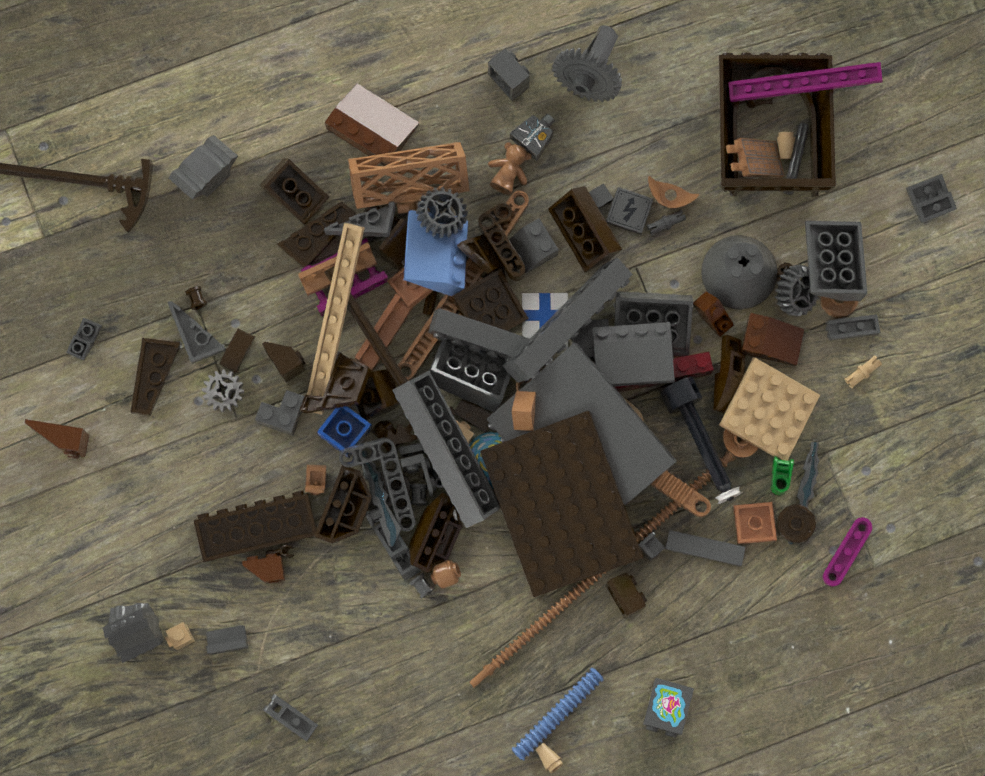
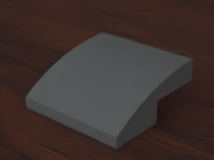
M942 174L906 187L910 201L921 223L957 209L951 192H948Z

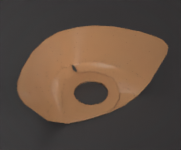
M651 176L648 177L652 195L665 208L683 207L693 202L699 196V194H691L676 185L655 181ZM669 189L674 190L677 194L676 199L672 201L665 198V192Z

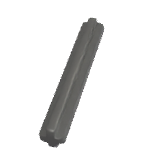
M799 124L786 179H797L809 130L808 124ZM783 191V193L792 195L794 191Z

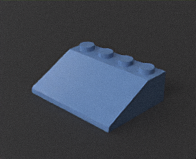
M408 211L404 280L448 296H453L462 291L465 287L466 254L457 245L461 241L467 240L468 220L463 224V229L458 230L456 235L452 233L448 238L444 234L443 238H440L439 234L436 233L433 237L432 231L426 233L427 227L421 228L420 224L422 221H417L418 214H416V211ZM428 212L429 216L433 219V214Z

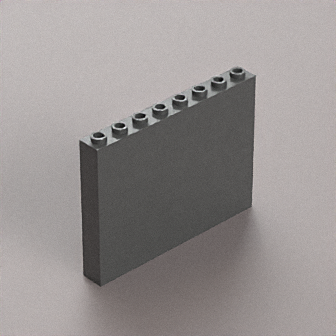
M573 343L545 367L535 379L529 381L519 390L536 392L534 431L590 411L624 506L677 462L577 343ZM515 394L487 418L489 428L494 433L498 432L502 437L500 439L501 442L532 432L514 430L512 407Z

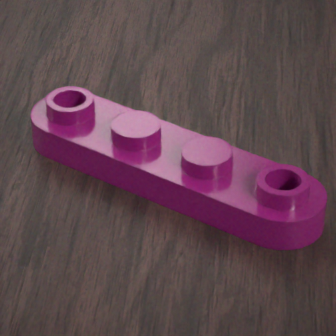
M861 517L853 522L823 572L822 579L827 586L835 587L842 582L872 531V523L869 519ZM863 525L865 527V530L860 531L858 529V526ZM829 574L835 575L834 581L829 579Z

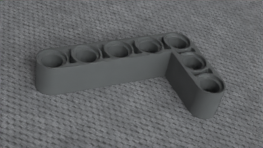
M380 438L341 450L339 460L345 467H353L374 460H380L395 519L401 530H412L415 527V518L394 443L389 438ZM384 442H389L391 445L390 450L387 452H382L380 448ZM366 447L372 449V454L369 457L362 456V450ZM345 453L353 454L351 462L346 463L343 461ZM394 461L396 463L395 468L391 471L386 470V463ZM396 479L400 480V487L392 489L391 482ZM400 498L406 500V504L402 508L396 507V501ZM404 517H410L411 519L408 526L401 525V520Z

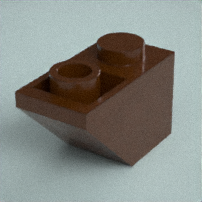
M707 291L693 302V306L700 317L719 337L734 326L720 300Z
M276 553L267 554L266 558L258 559V556L247 557V561H242V565L266 584L285 581L283 558L277 556Z

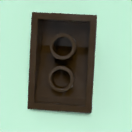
M283 158L259 185L303 225L310 220L329 198L321 188L288 158Z

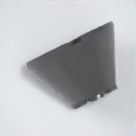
M729 236L719 240L708 250L702 263V281L706 291L718 298L723 306L737 310L749 309L764 302L773 291L777 281V265L771 251L762 242L749 236Z

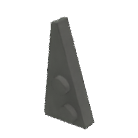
M389 202V206L378 210L373 208L368 212L349 217V221L344 223L365 227L363 236L389 237L396 204L395 202ZM333 223L325 227L324 232L326 235H342L344 223Z
M171 301L167 302L192 364L226 351L221 343L188 316L178 305Z

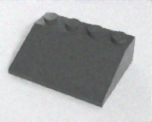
M805 221L810 294L840 301H861L867 295L861 222Z
M616 291L614 326L670 322L673 356H689L693 311L692 295Z
M670 322L593 328L595 365L613 386L675 382Z
M446 338L441 341L429 369L439 389L492 412H495L500 405L511 377L503 367L506 363L504 361L505 358L499 356L498 358L490 357L487 355V352L482 350L480 352L472 351L469 349V346L464 344L462 346L454 345L451 343V340Z

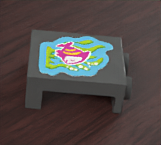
M655 678L643 721L646 730L657 732L658 729L666 731L665 735L674 738L677 735H682L694 688Z

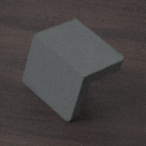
M654 532L639 543L641 552L649 561H652L665 549L655 537L656 534Z

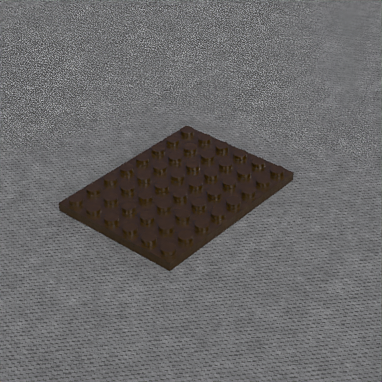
M590 411L580 413L480 451L533 597L644 558Z

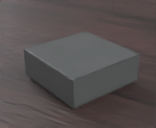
M604 183L589 192L598 209L614 199Z

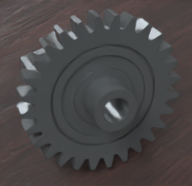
M606 25L600 26L594 39L587 49L584 50L583 54L580 48L576 52L574 48H571L570 51L569 49L561 51L556 56L552 65V72H554V77H557V82H562V87H568L567 91H574L573 95L579 94L580 98L585 96L588 101L592 98L595 102L598 99L604 102V100L609 101L610 98L614 99L615 96L617 97L622 86L621 74L617 73V68L612 70L613 63L606 65L618 38L615 30Z

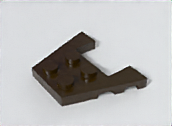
M337 351L335 366L323 397L305 395L300 411L306 414L359 404L371 369Z

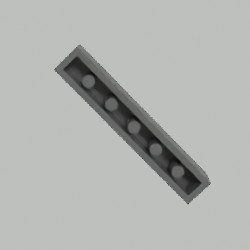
M440 308L434 311L428 331L436 339L444 340L446 338L451 340V343L454 345L462 346L464 344L469 346V349L472 351L480 352L482 350L487 352V355L490 357L498 358L499 356L505 358L504 361L506 362L529 340V338Z

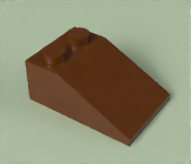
M750 313L741 354L797 366L804 329L768 316Z
M25 419L26 425L64 452L65 455H68V458L79 459V457L86 456L90 435L83 428Z

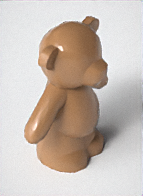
M507 142L504 146L506 149V159L492 160L488 165L489 167H501L490 182V186L503 194L510 195L513 191L516 176L522 185L527 184V178L520 165L525 160H530L531 154L527 153L522 146L518 144L512 145L510 142Z

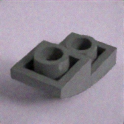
M83 318L77 334L73 336L66 353L85 360L102 325Z

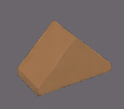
M516 391L512 407L514 430L534 431L536 392Z

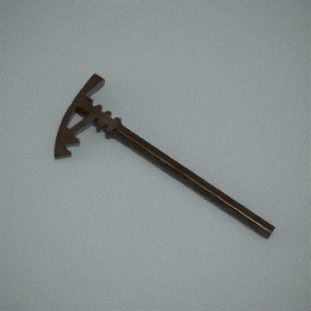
M141 159L143 178L137 177L135 180H133L132 176H128L125 179L123 175H119L116 178L115 174H110V176L105 177L0 163V174L107 188L108 192H113L116 189L117 193H122L125 190L128 208H121V211L127 219L119 220V222L129 233L139 221L146 207L152 181L153 162L150 159ZM133 191L141 192L137 207H135Z
M334 266L324 272L330 282H332ZM350 292L347 309L397 386L399 387L408 382ZM450 406L449 408L454 416L457 413L455 412L453 407ZM410 423L406 428L398 424L395 435L391 430L386 435V438H389L394 445L418 439L415 434H410V431L413 429Z

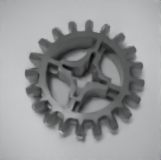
M435 187L432 192L428 190L426 195L421 196V201H418V208L416 210V214H418L417 221H422L420 224L421 228L427 227L426 233L432 231L433 237L436 233L439 234L440 238H443L444 234L448 238L452 233L456 235L458 230L463 229V224L467 221V218H465L468 215V211H466L467 204H462L464 199L457 198L458 192L453 195L451 188L446 192L444 187L440 191ZM451 206L456 212V217L454 216V213L450 210ZM427 208H429L430 212L433 214V219L429 216Z
M795 265L784 270V275H780L781 280L776 282L778 284V288L775 289L777 291L775 296L778 300L777 305L780 306V310L788 315H807L809 311H812V306H817L816 300L820 299L818 295L810 294L808 266Z

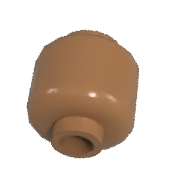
M450 560L435 565L431 574L433 583L435 585L438 584L443 589L457 584L459 577H461L458 564Z

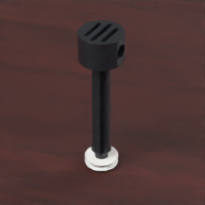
M693 377L677 381L660 391L669 414L681 412L715 483L716 490L721 492L719 496L714 498L718 500L717 504L731 501L734 497L743 493L739 491L741 486L731 488L732 482L694 406L702 400V395Z

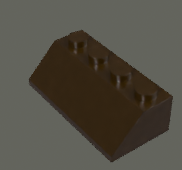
M585 186L571 189L548 208L584 272H588L605 263L622 251L621 246Z

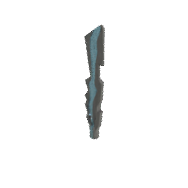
M811 442L810 451L803 466V470H805L804 476L800 481L797 493L799 504L808 507V500L814 497L813 487L817 483L816 477L819 474L817 465L820 462L817 456L819 443Z
M366 450L362 451L363 457H369ZM372 461L363 463L362 468L365 480L369 481V490L373 504L379 507L382 518H379L389 547H393L401 527L386 504L389 495L383 489L384 482L381 481V474L376 470V464Z

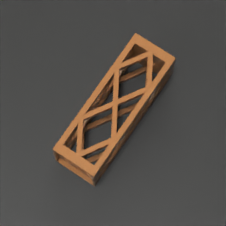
M460 142L348 159L352 192L357 209L389 204V202L397 203L420 199L422 195H426L428 190L433 191L434 187L429 186L432 184H442L437 188L438 191L442 187H444L446 192L451 188L452 194L469 191L466 156ZM430 154L435 156L436 158L429 159L426 157ZM380 162L388 164L386 166H377ZM424 167L421 171L416 170V168ZM434 167L440 169L433 175L426 174ZM406 172L414 174L412 178H407L402 175H404ZM384 175L391 177L384 183L378 181ZM385 191L392 192L388 196L380 194Z

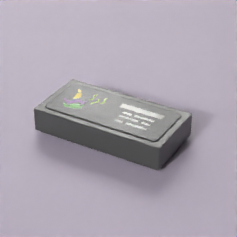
M421 443L399 448L401 458L425 453Z

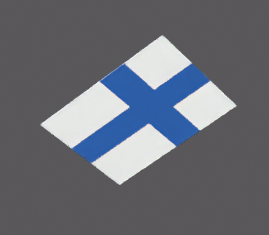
M522 293V308L529 318L522 322V336L530 339L568 300V293ZM568 341L565 343L566 347L564 349L568 348Z

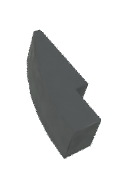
M388 518L386 523L391 534V546L393 547H389L380 523L373 527L402 578L406 581L420 573L421 569L411 565L410 551L400 534L396 540V528L390 518Z

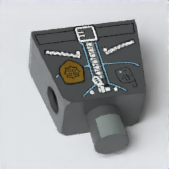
M546 114L541 120L532 115L510 133V139L525 148L527 153H530L531 157L537 161L553 137V131L549 127L555 120L549 114Z

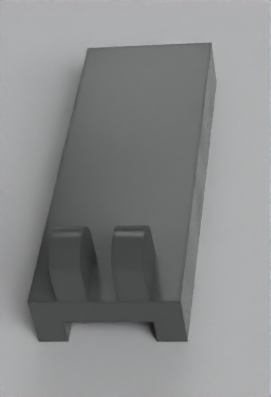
M877 314L828 320L826 322L827 338L829 340L878 335L881 333Z

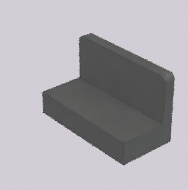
M244 625L206 632L208 643L206 648L209 655L248 648Z

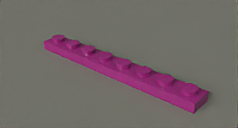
M881 62L728 83L730 101L736 102L882 83L883 79Z

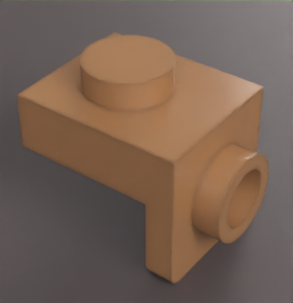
M307 465L305 492H309L310 495H321V493L325 492L327 466Z

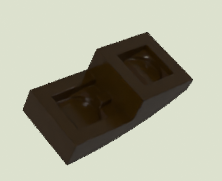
M238 328L219 364L234 372H238L245 355L248 354L255 336Z

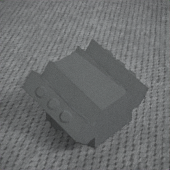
M210 136L203 145L198 146L182 161L178 169L172 171L169 179L192 200L201 195L208 197L231 175L230 168L238 155L216 136Z
M136 603L130 606L110 608L109 622L103 627L104 637H108L109 646H113L118 657L121 656L122 663L134 659L138 655H142L163 643L159 619L148 603Z

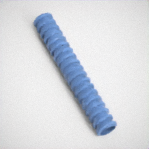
M591 668L590 672H587L586 676L577 682L578 685H574L573 690H569V694H565V698H561L559 700L560 703H556V707H552V711L547 712V716H543V720H539V724L537 726L534 725V729H530V733L525 734V738H521V742H517L515 748L512 747V751L520 760L524 761L525 757L530 755L529 752H533V748H537L539 746L538 743H542V739H546V735L551 734V730H555V726H559L560 721H564V717H568V713L573 712V708H577V704H581V700L586 699V695H590V691H594V687L604 680L597 670Z

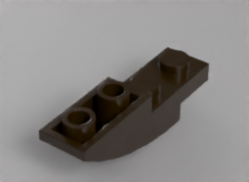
M730 335L722 336L720 372L715 374L713 410L724 414L743 379L746 355L741 354V339Z

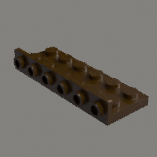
M301 490L293 492L292 497L285 498V495L273 497L274 501L266 502V499L255 501V505L247 507V504L235 506L236 510L228 511V508L217 510L215 515L209 516V512L197 515L198 519L194 520L203 562L313 537L316 532V526L309 494Z

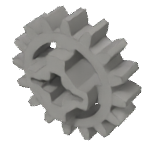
M222 370V374L215 371L214 377L209 375L210 381H204L207 388H202V391L207 393L203 396L204 400H208L207 405H213L215 411L220 407L221 412H224L225 408L232 411V405L238 407L237 400L242 401L243 399L240 394L245 392L243 389H240L244 385L242 382H238L239 376L237 375L233 378V372L230 371L227 375L225 370ZM223 379H228L233 383H226L223 381ZM221 384L226 389V398L221 393ZM232 393H235L234 397L230 400ZM219 398L223 400L224 403H219L215 400Z

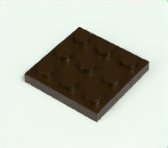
M501 269L451 296L462 316L506 331L529 319Z

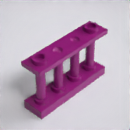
M366 238L362 240L361 245L368 242ZM337 254L319 262L318 264H321L329 259L336 257ZM308 265L304 267L301 271L303 272L314 266ZM373 266L367 269L370 273V278L365 281L360 280L358 275L355 274L353 278L354 284L351 288L353 297L356 299L387 283L388 277L385 271L379 272ZM323 290L316 292L320 300L317 309L322 317L325 314L328 298Z

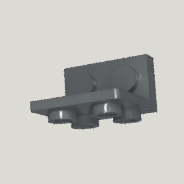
M423 454L401 459L404 473L414 474L419 472L420 468H423L430 497L434 496L433 491H436V485L433 476L429 477L428 474L431 472L428 458L424 459Z

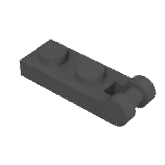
M273 694L270 698L272 699L268 706L265 705L263 711L305 741H308L319 725ZM279 704L282 706V709L279 713H276L274 710Z

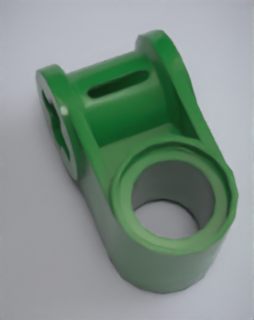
M774 457L771 491L775 495H784L789 489L794 465L793 459L787 461ZM776 482H783L785 489H778Z

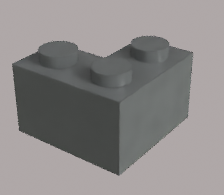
M286 390L280 408L261 402L255 418L256 423L293 436L302 414L300 407L305 396Z

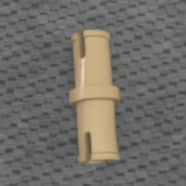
M874 355L864 365H859L857 370L844 380L847 384H850V388H854L864 378H869V374L881 366L882 363Z

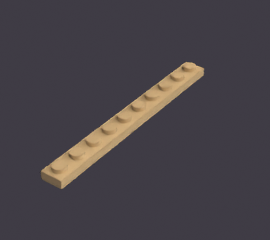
M344 223L307 395L323 397L333 372L365 227ZM323 410V411H317V412H313V413L322 415V414H324V411H325V410Z

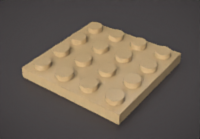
M753 358L719 426L780 460L788 461L820 395L759 359Z

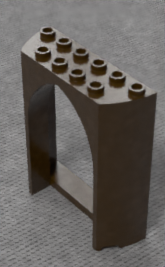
M723 53L719 55L721 188L724 192L729 191L730 196H737L738 191H811V196L816 197L819 196L820 191L829 192L836 186L833 89L799 93L809 115L811 179L738 178V171H732L730 165L731 163H738V154L727 153L726 150L727 145H734V141L737 140V111L740 102L730 101L728 82L762 78L769 75L777 76L833 68L832 55H827L826 53H817L816 55H808V53H798L797 55H789V53H780L778 55H771L770 53H761L759 55H752L751 53H742L741 55Z

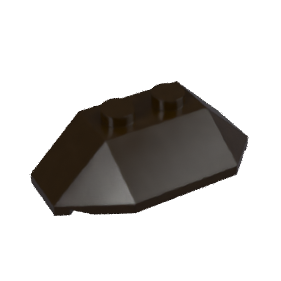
M341 466L314 534L315 538L333 544L359 533L372 500L371 493L361 471Z
M441 493L424 509L409 544L411 565L427 573L432 571L435 565L448 560L462 528L460 515L452 504L450 497L444 493Z

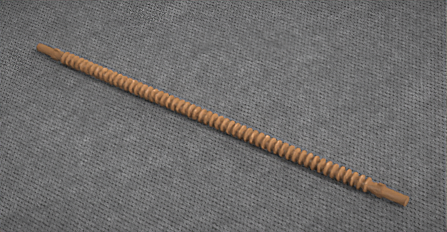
M743 439L740 444H745L746 440ZM749 443L745 446H737V449L741 450L748 446ZM729 451L725 452L722 459L720 458L723 467H727L730 461L736 459ZM706 469V473H702L701 477L698 476L697 481H693L694 484H689L695 491L698 492V489H702V485L706 486V482L711 481L710 478L712 477L708 469ZM675 501L669 502V506L665 505V509H661L660 514L656 513L657 516L652 517V521L648 520V524H644V528H640L639 532H635L638 544L640 540L643 541L644 537L648 536V533H652L653 529L656 530L657 525L661 526L660 523H664L665 518L669 519V515H673V511H677V508L682 506ZM606 572L581 580V584L577 583V587L572 588L573 591H568L569 594L564 595V599L560 598V602H556V606H551L552 609H548L547 614L543 613V617H539L538 622L534 621L535 624H531L530 629L526 628V632H522L521 637L517 636L518 639H514L513 644L509 643V647H505L504 652L500 651L501 654L496 655V659L492 658V662L482 667L483 670L469 683L475 688L488 675H493L497 667L501 668L500 664H505L504 661H508L509 656L513 657V653L518 652L517 649H522L521 646L526 645V641L530 642V638L535 637L534 634H539L538 631L543 630V626L547 627V623H551L552 618L556 619L555 616L560 615V611L564 612V608H568L569 603L573 604L572 601L577 600V596L581 597V593H585L586 588L590 589L589 586H593L594 581L598 582V578H602V574H606Z

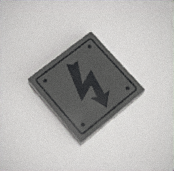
M618 187L606 220L607 224L642 235L653 198Z

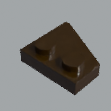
M484 235L461 241L457 245L462 252L487 274L503 267Z

